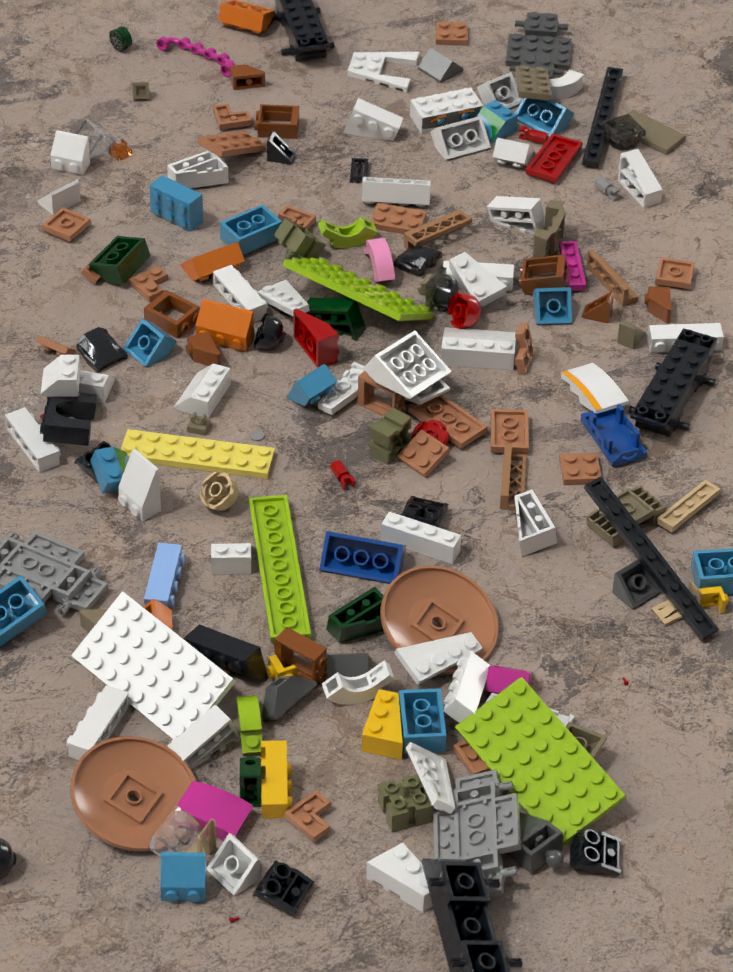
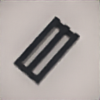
M352 158L350 183H353V180L356 183H360L363 177H367L369 159ZM355 162H358L357 176H354ZM362 163H365L364 175L361 176Z

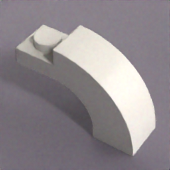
M384 660L360 676L346 677L337 672L323 682L322 686L328 700L338 704H358L374 699L378 689L392 681L394 676L390 664Z

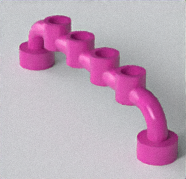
M162 36L156 41V46L161 51L169 48L170 44H176L182 50L185 48L191 50L194 55L199 53L207 60H216L219 65H222L220 70L226 77L230 76V66H235V63L229 59L227 53L224 52L218 55L213 47L206 50L200 42L193 45L188 37L178 39Z

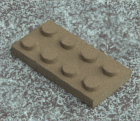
M526 65L516 66L515 77L518 97L551 101L552 91L548 70L543 67L529 68Z

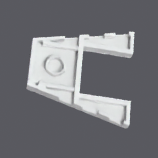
M354 52L347 70V76L364 81L370 79L374 81V84L380 85V83L389 85L388 88L395 90L397 87L403 89L404 93H407L410 78L380 74L385 62L416 66L419 52Z

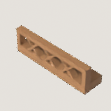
M459 209L404 233V247L406 249L412 246L417 247L471 224L472 218Z
M593 249L588 250L586 267L609 292H614V298L622 307L638 302V295L603 257H599Z
M509 443L504 445L500 509L516 510L515 503H508V501L515 498L514 496L524 493L527 454H513L512 444ZM511 460L522 461V463L516 466ZM517 472L521 476L515 479L511 474ZM516 485L520 489L514 492L510 487Z

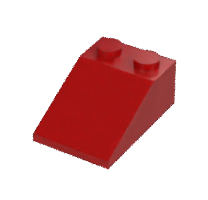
M293 309V336L315 366L318 368L323 364L328 366L337 363V355L339 354L338 332L330 324L299 309Z

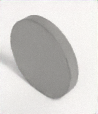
M254 430L250 433V438L253 441H261L265 437L264 432L260 430Z

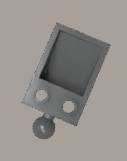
M519 812L521 850L508 852L507 854L531 873L546 862L553 868L561 866L564 860L561 853L563 850V832L548 820Z

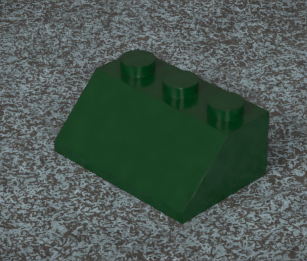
M116 236L89 263V267L108 283L123 285L151 255L145 238Z

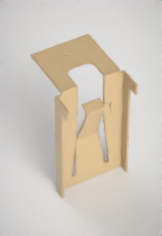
M689 579V591L695 593L697 601L701 605V591ZM670 600L651 608V611L655 612L664 623V626L683 618L678 611L667 617L677 610Z
M211 819L198 835L197 843L193 842L186 852L206 853L207 856L211 854L213 849L218 851L219 848L216 847L215 820ZM207 830H208V842H207V839H206Z

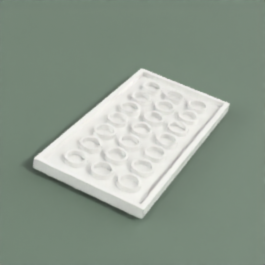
M123 591L71 655L108 686L129 692V703L172 739L182 734L206 710L211 709L215 704L218 705L236 682Z

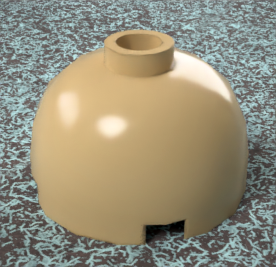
M213 472L203 481V489L199 494L201 502L206 507L216 511H224L236 503L239 489L237 482L227 473Z

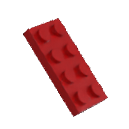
M552 133L527 166L525 174L557 183L582 149L583 142Z

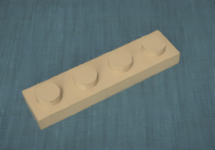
M704 480L657 518V524L672 533L720 494V488Z

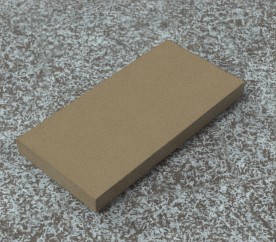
M635 110L630 111L613 124V126L619 124L631 126L635 130V140L664 154H668L686 139V135Z

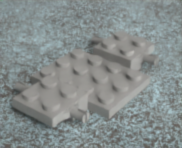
M36 531L24 543L17 540L19 535L15 534V532L10 537L0 538V589L21 575L43 603L51 595L53 600L62 603L63 605L58 609V613L63 616L70 608L78 611L80 609H91L108 590V583L97 578L102 573L100 567L96 566L91 572L78 566L85 558V551Z
M497 770L456 778V788L453 790L455 803L453 812L449 814L445 811H433L434 859H463L467 862H480L482 870L488 879H500L499 888H489L490 898L504 895L505 878L518 875L516 866L503 869V859L500 854L521 850L519 798L516 793L501 796L502 791L514 789L512 780L500 783Z

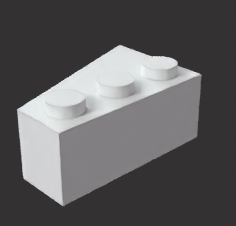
M358 98L343 133L394 141L403 117Z
M639 149L621 153L618 181L643 208L660 204L663 189Z
M209 150L167 165L168 178L188 188L229 183L228 166L215 153Z
M496 196L487 206L491 222L508 228L515 227L520 229L522 233L529 232L534 234L536 228L544 229L545 213L541 198Z
M466 252L449 260V269L464 293L475 296L481 308L506 295L507 286Z
M531 489L514 496L521 556L523 557L556 544V528L534 491Z
M215 704L211 709L206 710L196 722L190 724L182 734L175 737L168 745V748L177 753L182 758V761H185L189 768L193 769L210 759L209 755L217 750L222 752L226 749L225 745L234 740L239 742L241 738L231 719Z
M404 843L367 862L366 879L371 882L373 880L383 886L384 890L388 892L391 890L399 895L401 900L421 912H425L433 907L422 863Z

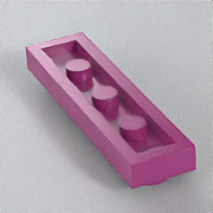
M560 241V254L566 255L569 268L567 287H571V291L586 290V281L577 241Z

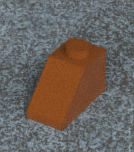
M246 64L230 66V81L233 90L265 87V72Z
M649 286L648 293L644 295V304H647L648 312L663 322L670 324V287Z
M208 332L187 337L188 345H186V352L188 356L191 355L194 362L207 366L213 363L221 365V354Z

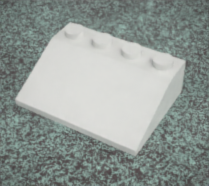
M445 327L441 360L448 366L513 370L516 344L515 332Z
M416 331L411 332L376 354L363 368L376 383L408 399H412L451 373L447 365Z

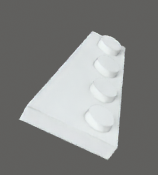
M287 280L272 286H265L262 290L257 291L259 296L268 304L293 316V309H299L305 313L310 311L308 303Z
M353 362L351 369L343 373V378L340 381L337 380L338 382L334 386L335 390L327 396L324 395L318 402V409L333 415L358 397V376L364 371L363 368L365 366Z
M469 632L398 648L394 654L415 683L419 685L455 666L463 655L466 657L471 651L475 654L480 653L483 647L474 635Z
M410 742L406 750L432 805L439 811L451 814L455 809V803L446 759Z

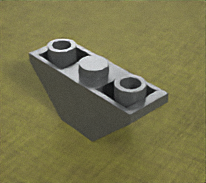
M279 676L266 687L262 711L263 720L277 721L284 716V712L295 707L298 704L297 701L312 692L311 689L317 685L316 681L296 676Z

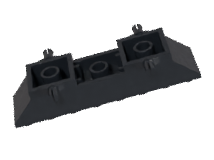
M275 0L277 13H275L272 20L278 19L282 27H285L290 48L281 49V55L291 54L296 62L326 58L327 51L332 48L334 49L335 45L334 42L328 41L318 14H321L320 7L315 8L312 0Z
M685 328L682 329L662 364L656 363L655 370L657 372L636 407H629L628 413H631L630 418L635 420L636 427L668 437L677 428L689 430L690 423L682 422L680 419L690 397L703 384L714 387L716 380L708 378L706 375L709 371L717 338Z
M422 859L421 862L449 971L510 972L511 967L521 968L523 964L522 959L509 958L504 950L502 941H497L487 906L491 902L488 890L489 888H499L500 879H488L482 870L480 862H467L463 859Z

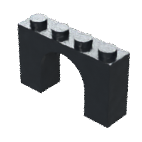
M79 393L75 397H47V404L45 405L40 426L43 442L89 446L91 420L83 419L94 420L97 394Z

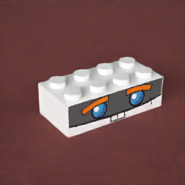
M464 88L411 99L410 117L420 133L424 134L437 127L475 118L482 109L483 104L472 88Z

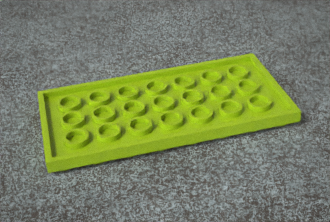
M293 257L292 259L284 260L283 267L398 321L431 320L434 317L435 313L430 311L428 306L417 305L415 300L407 297L404 299L400 297V293L395 291L389 292L385 290V286L380 284L374 285L368 278H359L357 273L353 271L346 272L342 266L329 264V260L319 257V259L310 257V259L301 257V259Z
M520 677L476 710V714H471L455 726L457 732L490 771L497 770L501 783L513 781L514 789L507 791L510 794H517L519 805L528 815L548 820L563 832V847L573 840L578 829L585 831L627 799L623 791L523 677Z

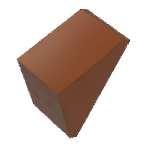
M611 291L585 305L582 317L584 319L609 323L613 310L614 292Z

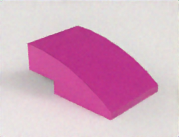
M192 781L171 814L200 832L211 819L215 820L216 837L224 841L229 833L234 836L237 834L253 805L223 789Z

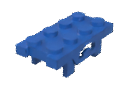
M618 404L615 409L598 414L593 411L581 414V421L612 467L647 457V452L640 443V432L637 428H634L628 417L624 414L621 404Z

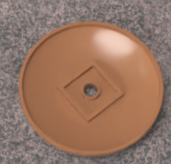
M434 565L411 568L398 575L390 583L382 598L380 609L382 627L395 650L471 632L483 647L481 652L476 655L485 661L496 644L499 628L498 618L490 598L476 582L456 570ZM432 621H438L442 627L434 626ZM455 665L440 674H454L458 666Z
M123 736L96 744L80 758L71 778L70 796L78 818L94 836L109 845L124 850L151 851L174 843L190 828L189 824L171 813L191 782H196V779L186 762L182 761V758L165 745L147 738ZM135 795L138 801H130L128 796Z

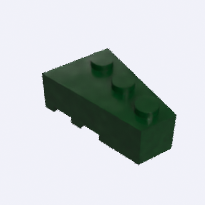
M310 297L307 301L310 311L306 313L330 324L340 336L345 334L351 336L352 340L357 341L366 329L358 303L353 299Z
M376 587L371 588L331 613L328 617L326 630L339 643L384 631L380 615L381 602L384 595Z

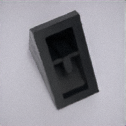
M274 131L271 132L267 140V161L287 165L292 164L296 153Z

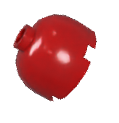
M455 293L456 296L451 297L448 307V313L452 315L453 319L450 320L451 324L458 329L469 328L475 325L482 313L478 299L472 294Z

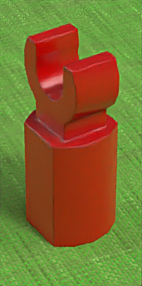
M521 126L519 131L524 133L519 135V139H529V141L544 144L548 139L549 133L535 129L530 130L526 126Z
M340 460L332 462L330 469L337 480L341 482V488L346 490V483L355 487V479L350 476Z

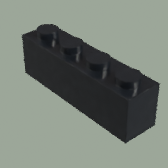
M200 624L183 638L215 665L250 678L264 681L268 679L261 648L257 645Z

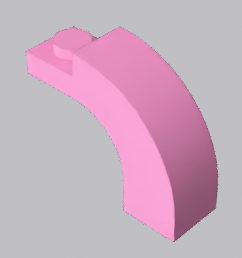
M384 238L366 240L367 247H363L364 254H369L371 258L375 282L395 279L393 260L387 241Z

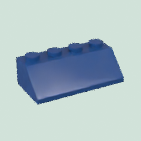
M326 531L319 570L391 583L400 575L406 545Z

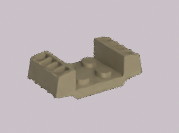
M550 200L546 205L544 229L536 228L534 232L533 258L555 256L557 254L559 242L563 241L565 201Z
M641 485L633 489L628 488L616 495L637 524L647 520L654 526L657 524V518L667 509L666 505L662 504L660 500L656 499ZM599 507L586 516L587 526L613 548L623 544L624 540Z

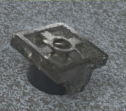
M630 114L600 122V127L610 136L609 144L618 150L634 149L638 138L646 136V130Z
M439 267L426 285L425 305L432 312L435 310L448 312L451 297L456 296L455 293H458V284L454 283L449 275H446V267Z

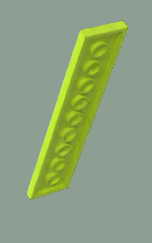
M287 494L249 498V509L270 641L275 643V638L286 627L311 640V630Z

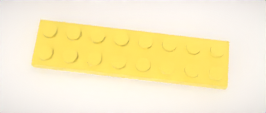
M127 429L120 449L127 452L128 457H130L132 450L136 449L152 464L219 473L224 472L268 479L275 455V448L131 429Z

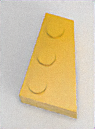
M378 689L362 732L361 751L402 760L403 741L399 693Z
M287 740L261 741L262 818H284V812L292 807V796H288V792H292V779L287 780V776H291V763H287Z

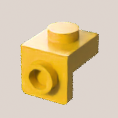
M721 586L699 589L701 591L702 608L718 606L720 614L725 613V608L728 605V596L724 594Z
M276 654L268 657L266 670L268 676L273 678L274 681L279 676L297 677V667L295 665L284 668Z

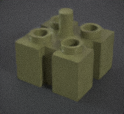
M286 218L274 234L279 239L278 243L289 248L284 259H292L293 256L317 259L326 246L308 229Z
M395 408L385 413L381 420H378L376 423L370 422L368 424L371 439L369 443L370 456L387 465L411 441V434L408 433V430L411 429V417Z
M418 774L402 778V783L397 784L393 780L378 784V803L382 812L386 813V821L391 833L408 829V824L415 823L416 826L432 823L433 805L427 793L424 794V786Z

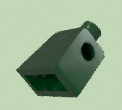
M254 756L240 758V798L252 804L253 807H262L261 758ZM248 784H254L253 791L247 790Z

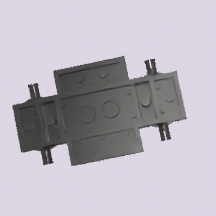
M527 12L525 21L515 20V27H524L525 35L509 34L506 66H510L509 72H515L516 66L526 65L529 68L543 67L547 69L549 79H552L554 75L564 76V70H569L572 38H558L556 35L558 30L568 31V24H559L558 14Z

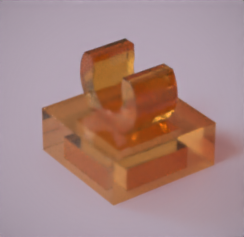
M121 139V143H113V147L109 148V154L116 160L121 161L132 156V149L127 146L126 141Z

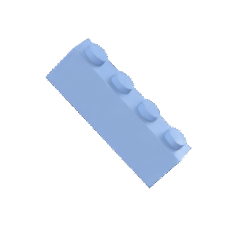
M158 543L144 596V606L155 599L168 608L174 607V593L178 591L177 579H181L182 567L180 566L185 563V553H182V545Z

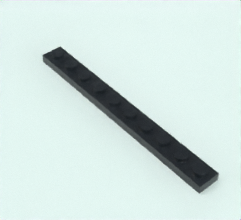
M607 67L582 159L583 166L599 167L623 76L622 68Z
M600 476L585 484L584 489L698 638L702 641L717 633L719 628L604 479Z

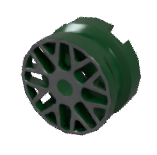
M120 26L110 31V42L115 50L121 51L132 46V37L126 27Z

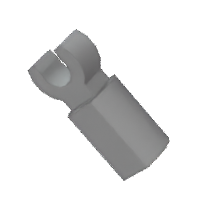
M603 176L595 180V187L604 194L609 195L612 201L619 199V196L616 195L617 192H620L618 187H614Z

